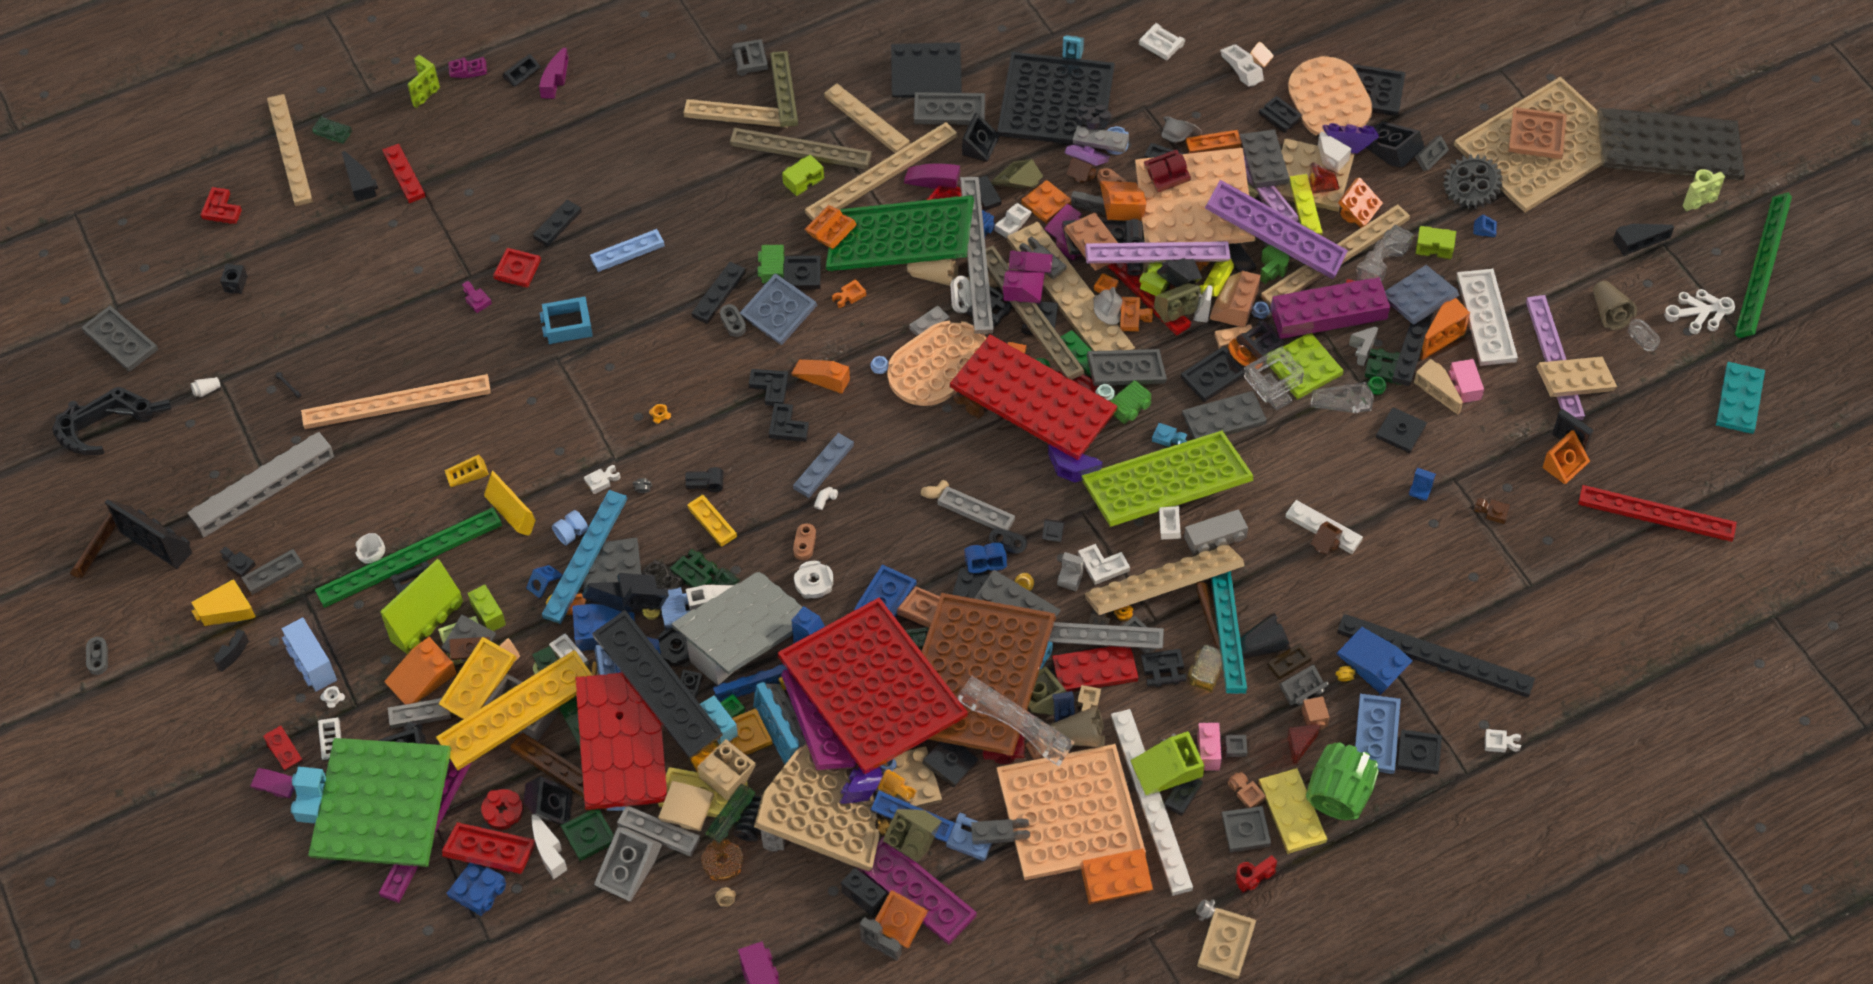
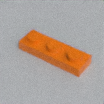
M1238 130L1188 137L1185 140L1189 154L1241 148L1242 145Z

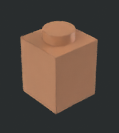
M1317 697L1303 700L1301 710L1308 731H1319L1328 727L1330 717L1324 698Z

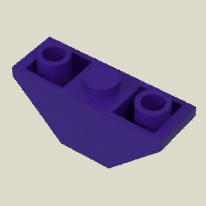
M1330 123L1329 125L1322 126L1328 136L1350 147L1351 153L1360 152L1378 138L1376 130L1368 125L1356 127L1352 124L1339 126L1336 123Z
M1049 444L1048 455L1057 476L1075 483L1082 481V475L1102 469V461L1095 457L1083 454L1079 460H1076Z
M856 763L855 765L858 769L854 768L848 777L851 780L850 784L846 782L840 793L843 794L840 803L848 804L868 801L883 777L880 767L864 774Z

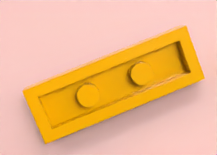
M704 495L687 504L690 512L721 547L737 537V533Z

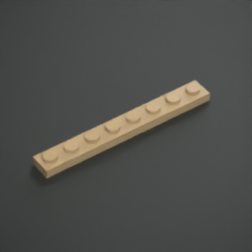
M285 95L267 98L295 207L312 203L313 200Z

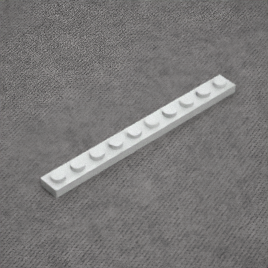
M1131 710L1112 713L1111 720L1172 896L1192 891L1193 886L1160 792L1146 796L1130 762L1131 759L1145 752Z

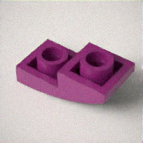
M465 57L448 62L450 77L469 78L487 74L484 57L468 62Z
M1066 204L1044 230L1058 239L1063 233V221L1074 220L1076 217L1080 218L1082 214L1069 204Z
M258 768L251 787L255 790L270 792L275 796L290 798L294 790L291 776Z

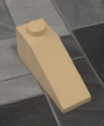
M1431 359L1428 360L1416 372L1414 383L1458 415L1463 404L1462 399L1446 370L1439 363Z

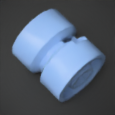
M573 510L565 516V520L560 519L554 523L552 529L557 538L567 546L576 539V535L581 536L588 529V525L579 512Z

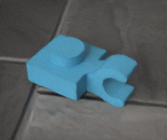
M1159 423L1152 436V442L1170 447L1171 443L1178 445L1187 442L1185 440L1187 434L1183 432L1177 433V428Z

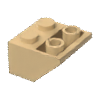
M725 739L698 766L699 778L730 802L743 789L756 763Z

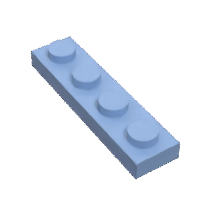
M655 229L593 253L590 257L597 272L664 247V241L658 230Z

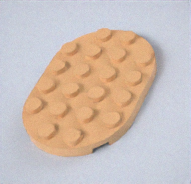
M1321 56L1303 62L1291 74L1288 84L1290 98L1296 110L1302 114L1304 126L1312 134L1317 136L1321 132L1325 133L1322 126L1329 125L1330 123H1336L1339 126L1352 124L1356 127H1363L1371 118L1372 104L1370 97L1357 72L1347 62L1334 57Z
M944 321L931 326L899 348L891 357L888 364L887 377L892 391L903 401L920 406L935 405L949 399L957 393V391L949 387L950 382L986 340V336L984 334H974V326L962 321L961 323Z

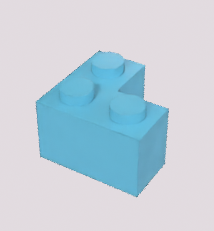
M715 696L700 704L723 733V736L717 740L719 744L725 739L731 741L738 736L736 723Z
M298 767L297 773L292 777V786L296 790L297 797L296 801L292 802L291 813L297 822L316 823L325 786L324 782L326 781V776L322 769Z

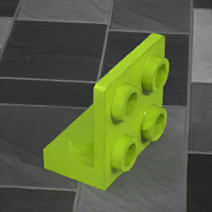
M420 55L414 59L418 75L408 83L412 104L415 108L423 104L427 98L440 88L434 64Z

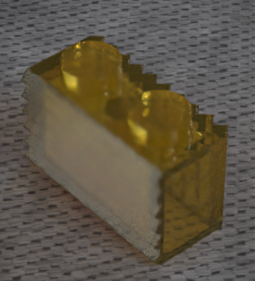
M1204 644L1202 650L1198 649L1195 656L1197 663L1195 666L1191 665L1188 676L1191 677L1190 685L1212 692L1223 668L1220 649Z

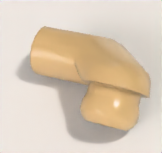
M941 480L937 486L923 487L921 495L928 499H938L946 486L949 487V484L945 480Z

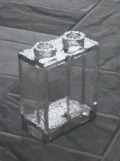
M1282 346L1245 366L1244 378L1265 403L1303 383L1304 377L1302 366L1297 364L1293 360L1292 355L1288 351L1286 352ZM1280 360L1291 375L1271 386L1259 371Z

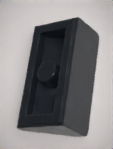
M529 54L507 70L502 77L516 87L540 69L541 66Z

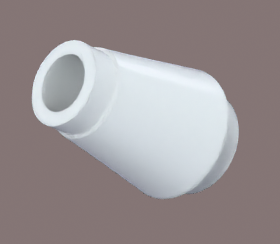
M217 377L194 380L191 383L194 396H199L200 398L220 388V382Z

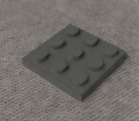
M630 538L604 542L583 581L584 590L588 583L618 582L617 575L619 573L642 574L638 539Z

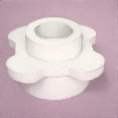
M336 686L327 688L321 694V700L325 701L329 708H334L338 702L345 699L344 694L340 693Z

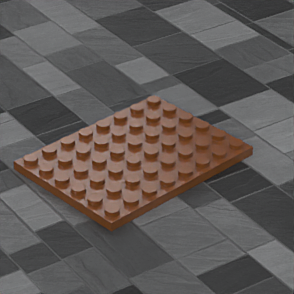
M941 593L922 653L967 710L968 717L929 738L930 740L1013 756L1056 619L1055 613Z

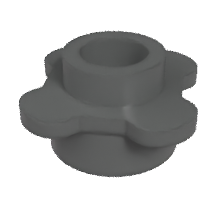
M644 478L637 479V481L633 482L635 492H650L652 482Z

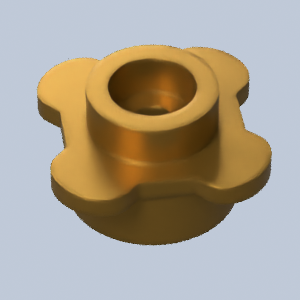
M878 818L877 822L879 825L877 828L881 835L885 836L891 822L888 818L882 821Z

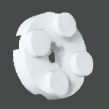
M819 561L805 562L794 575L795 587L805 599L819 598L829 594L833 585L832 570L829 566H825ZM815 576V579H819L817 582H810L811 577Z

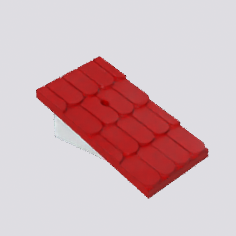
M622 673L576 677L585 809L593 810L664 803L667 796L661 722Z

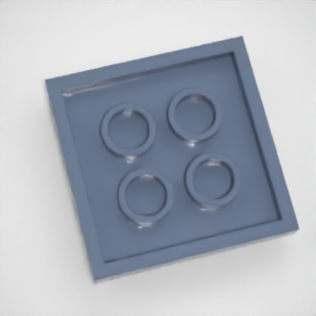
M1427 265L1385 291L1389 304L1413 325L1439 309L1446 301L1450 302L1459 296L1456 288Z
M775 273L744 307L740 314L780 345H783L815 309L817 303Z

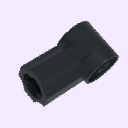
M711 467L707 471L686 472V489H707L710 492H720L723 490L724 471L718 467Z

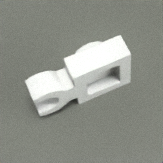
M611 465L605 472L599 469L585 476L584 480L592 493L596 494L610 487L609 481H618L621 477L619 472L611 474L616 471L615 465Z
M1486 729L1485 751L1505 753L1507 748L1512 751H1520L1521 745L1514 744L1513 741H1520L1521 735L1513 734L1507 736V731Z

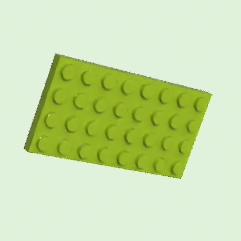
M1223 431L1081 476L1082 482L1110 527L1158 512L1161 507L1177 506L1253 481V474Z

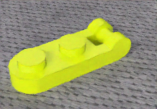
M1231 258L1229 261H1216L1203 285H1200L1201 295L1208 285L1213 287L1212 296L1220 294L1234 268Z

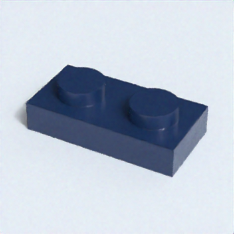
M1072 691L1052 694L1054 723L1075 714Z

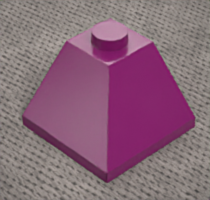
M1007 270L1003 283L1004 301L1040 303L1045 273Z

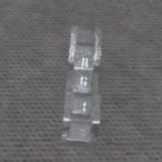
M1394 225L1391 230L1388 229L1383 239L1377 241L1374 250L1368 252L1365 261L1358 264L1356 280L1380 277L1382 282L1387 269L1382 259L1389 256L1402 257L1411 247L1414 234L1397 225Z

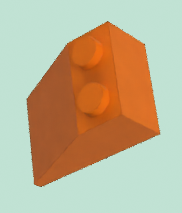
M1100 181L1107 220L1127 221L1138 219L1142 221L1146 209L1144 192L1141 188H1138L1136 182Z
M1456 298L1450 302L1446 301L1441 306L1425 335L1420 355L1421 360L1465 335L1470 312Z
M428 637L409 652L384 682L401 702L406 705L418 703L457 673L450 658Z

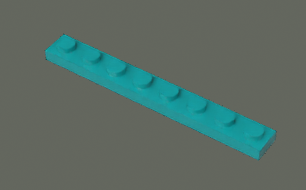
M1231 571L1211 577L1225 690L1229 694H1246L1247 684L1232 577Z

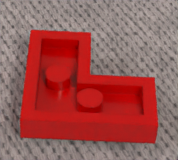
M212 187L201 212V218L237 224L242 209L241 206L227 204L230 196L229 189Z

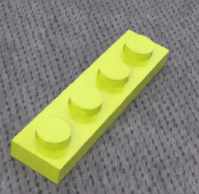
M1307 174L1289 176L1300 224L1322 236V229Z

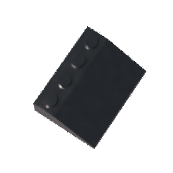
M960 42L891 44L892 98L915 97V92L962 93Z
M108 499L105 501L119 533L174 568L178 569L193 553L189 546L190 542L185 537H178L169 527L164 528L154 518H148L142 510H136L131 506Z

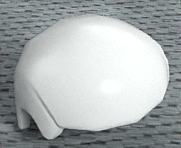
M368 533L356 542L357 552L355 553L362 563L371 564L378 561L385 553L384 542L376 533Z

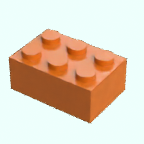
M1144 848L1083 860L1080 863L1089 904L1147 893L1153 890Z

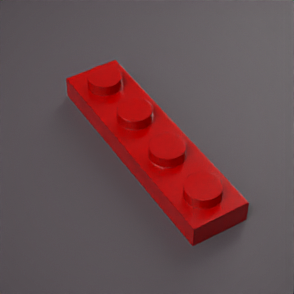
M399 143L383 149V155L408 203L425 198V193Z

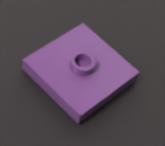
M1077 144L1068 146L1065 151L1067 155L1095 166L1108 162L1110 157L1091 147Z

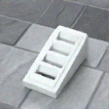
M1208 285L1199 299L1197 310L1194 312V321H1208L1212 286Z
M339 718L318 720L322 760L330 758V754H326V750L332 749V745L326 746L325 743L333 742L334 738H341ZM335 727V730L324 732L325 728ZM336 734V737L325 739V736Z

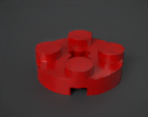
M492 790L484 799L481 812L484 820L491 828L505 830L511 828V825L515 822L518 823L523 815V805L519 795L511 790ZM501 806H505V808H508L507 810H504L503 813H499L498 808Z

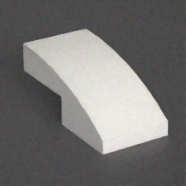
M1018 203L1006 212V217L995 224L994 231L1007 238V236L1015 233L1031 215V211Z

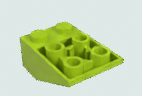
M1189 731L1170 737L1130 760L1146 796L1201 778L1204 772V763Z

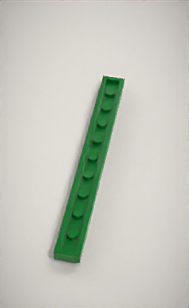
M1789 192L1772 197L1735 335L1738 338L1755 335L1792 199Z
M490 508L315 589L316 594L325 608L390 578L391 575L399 574L502 526L501 520L494 508Z

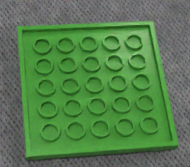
M334 738L326 772V781L324 782L325 786L322 792V800L308 856L319 859L428 867L451 747L447 745Z

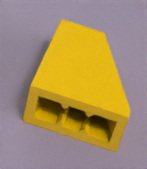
M234 579L191 602L194 610L191 611L197 621L201 620L204 626L255 618L252 607Z

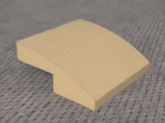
M672 781L658 818L662 822L679 824L685 829L701 831L714 794L702 788Z

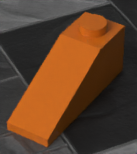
M799 359L791 373L794 377L841 394L850 381L849 367L834 361Z

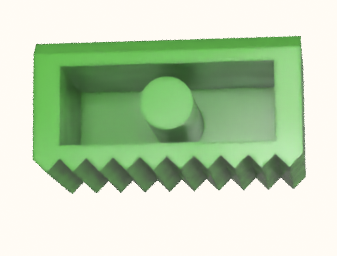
M762 245V251H758V262H761V266H758V277L762 278L763 284L767 283L775 273L784 279V245Z
M1134 380L1115 398L1110 400L1111 403L1118 406L1117 411L1113 415L1123 424L1129 420L1133 421L1139 411L1142 409L1146 410L1150 406L1151 393Z

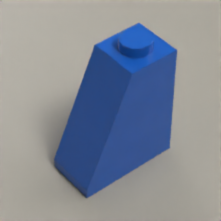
M804 606L791 620L794 643L825 627L820 616Z

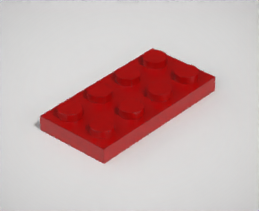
M1110 646L1052 656L1056 679L1066 692L1080 691L1081 685L1101 688L1138 681V673L1131 647Z
M457 822L442 850V856L522 874L535 848V840Z

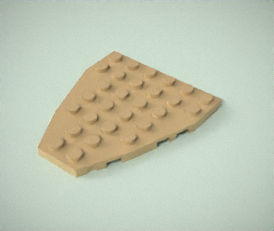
M807 743L796 750L773 782L764 791L754 825L755 828L867 872H870L873 867L879 840V830H876L875 826L877 816L876 813L870 811L874 803L873 794L868 801L848 804L840 803L843 794L840 792L846 782L850 784L851 780L848 777L854 768L857 770L858 767L855 765L851 768L816 770Z

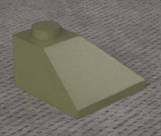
M1033 159L1012 162L990 182L993 186L1033 188L1039 184L1038 181L1043 175Z
M1046 666L1039 670L1028 708L1031 712L1054 715L1052 694L1064 693L1066 690Z

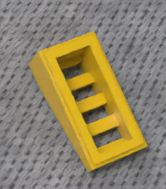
M479 454L444 470L450 487L489 475L485 462ZM453 473H456L458 478L454 479Z

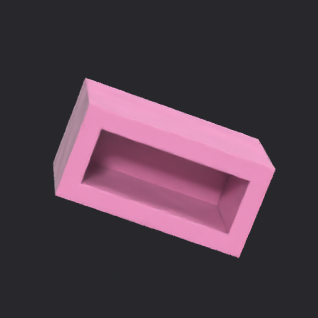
M1470 359L1451 363L1448 376L1463 403L1481 400L1484 387L1474 360Z
M1199 723L1197 732L1198 753L1204 763V770H1220L1221 746L1219 723Z

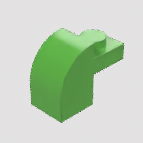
M1269 244L1262 251L1261 262L1265 266L1261 269L1260 280L1266 284L1269 280L1275 279L1278 274L1284 277L1288 269L1289 255Z

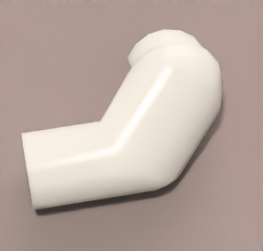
M833 487L821 490L814 507L823 510L826 500L829 498L836 499L838 491L833 489Z

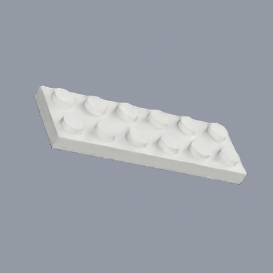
M1494 270L1457 272L1456 278L1463 304L1470 312L1468 323L1480 366L1517 362L1518 357Z

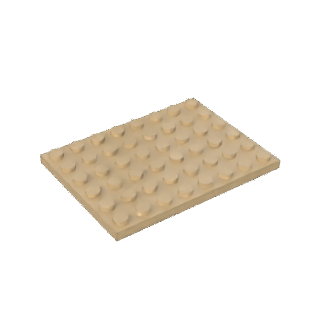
M1561 77L1454 140V146L1468 159L1470 154H1472L1473 158H1476V155L1479 154L1480 159L1486 156L1487 161L1493 159V164H1498V169H1501L1503 181H1501L1503 187L1500 190L1524 213L1626 151L1633 143ZM1513 107L1567 114L1562 159L1508 152Z

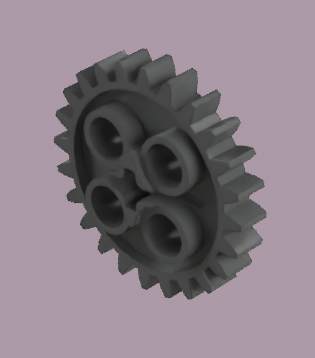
M1470 154L1469 159L1462 156L1463 161L1456 159L1457 165L1450 164L1451 170L1447 169V175L1444 176V188H1446V194H1449V200L1453 199L1454 204L1460 202L1461 208L1465 204H1467V209L1471 205H1474V208L1477 209L1478 204L1484 207V202L1491 204L1490 198L1496 200V194L1501 193L1500 188L1503 187L1501 182L1503 177L1501 169H1498V164H1493V159L1487 161L1486 156L1480 159L1479 154L1476 155V158H1473L1472 154Z

